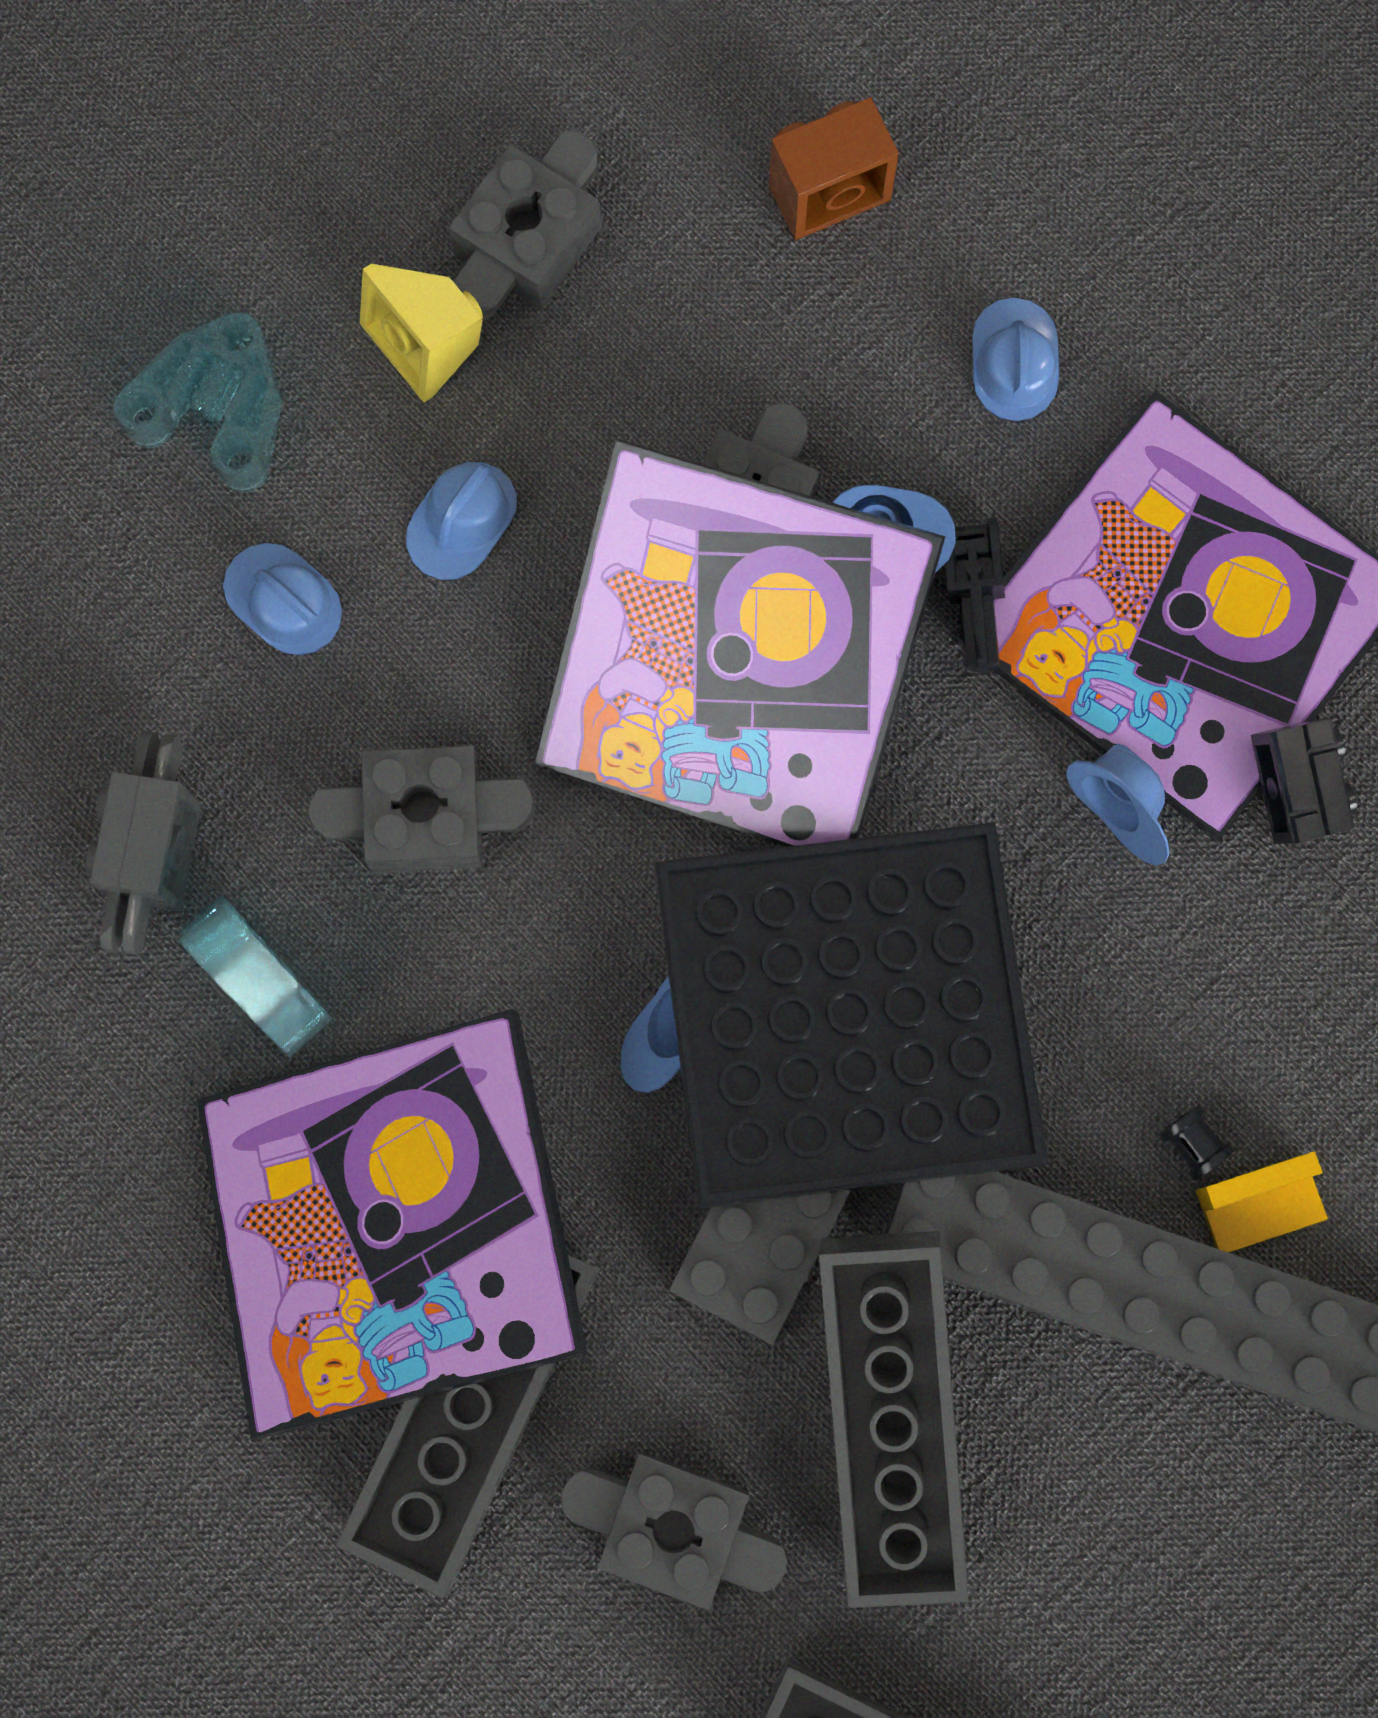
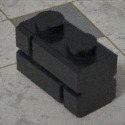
M1331 718L1305 721L1251 735L1274 844L1299 843L1355 828L1352 815L1357 810V799L1351 785L1344 780L1340 762L1345 756V743L1339 730L1333 728Z

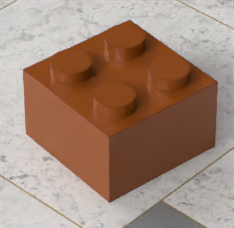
M872 97L858 103L854 101L840 103L833 107L826 116L807 124L805 122L792 123L771 139L769 188L795 241L891 201L899 153Z

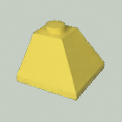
M370 264L363 268L360 325L423 403H425L439 391L479 345L483 319L481 308L476 299L467 291L461 292L450 277Z

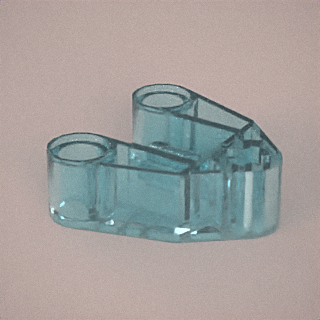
M237 312L230 313L176 336L122 389L116 397L114 409L117 419L130 439L138 446L145 448L158 447L165 443L172 435L183 413H187L189 407L192 411L201 414L204 419L210 422L214 420L219 423L224 415L225 421L212 444V461L227 486L235 491L251 492L262 486L269 473L282 398L270 347L256 319L249 314ZM245 341H251V344L244 349ZM238 343H241V344L239 345L240 350L235 351L233 348H234ZM147 408L156 409L154 416L149 421L141 424L133 423L135 416L141 410ZM244 452L252 454V458L246 466L239 469L228 467L233 456Z
M222 894L180 931L182 937L178 940L188 953L288 1056L292 1057L333 1020L329 1012Z

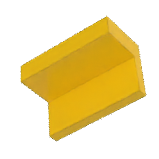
M1315 1151L1195 1190L1216 1249L1229 1253L1328 1220L1313 1176L1323 1173Z

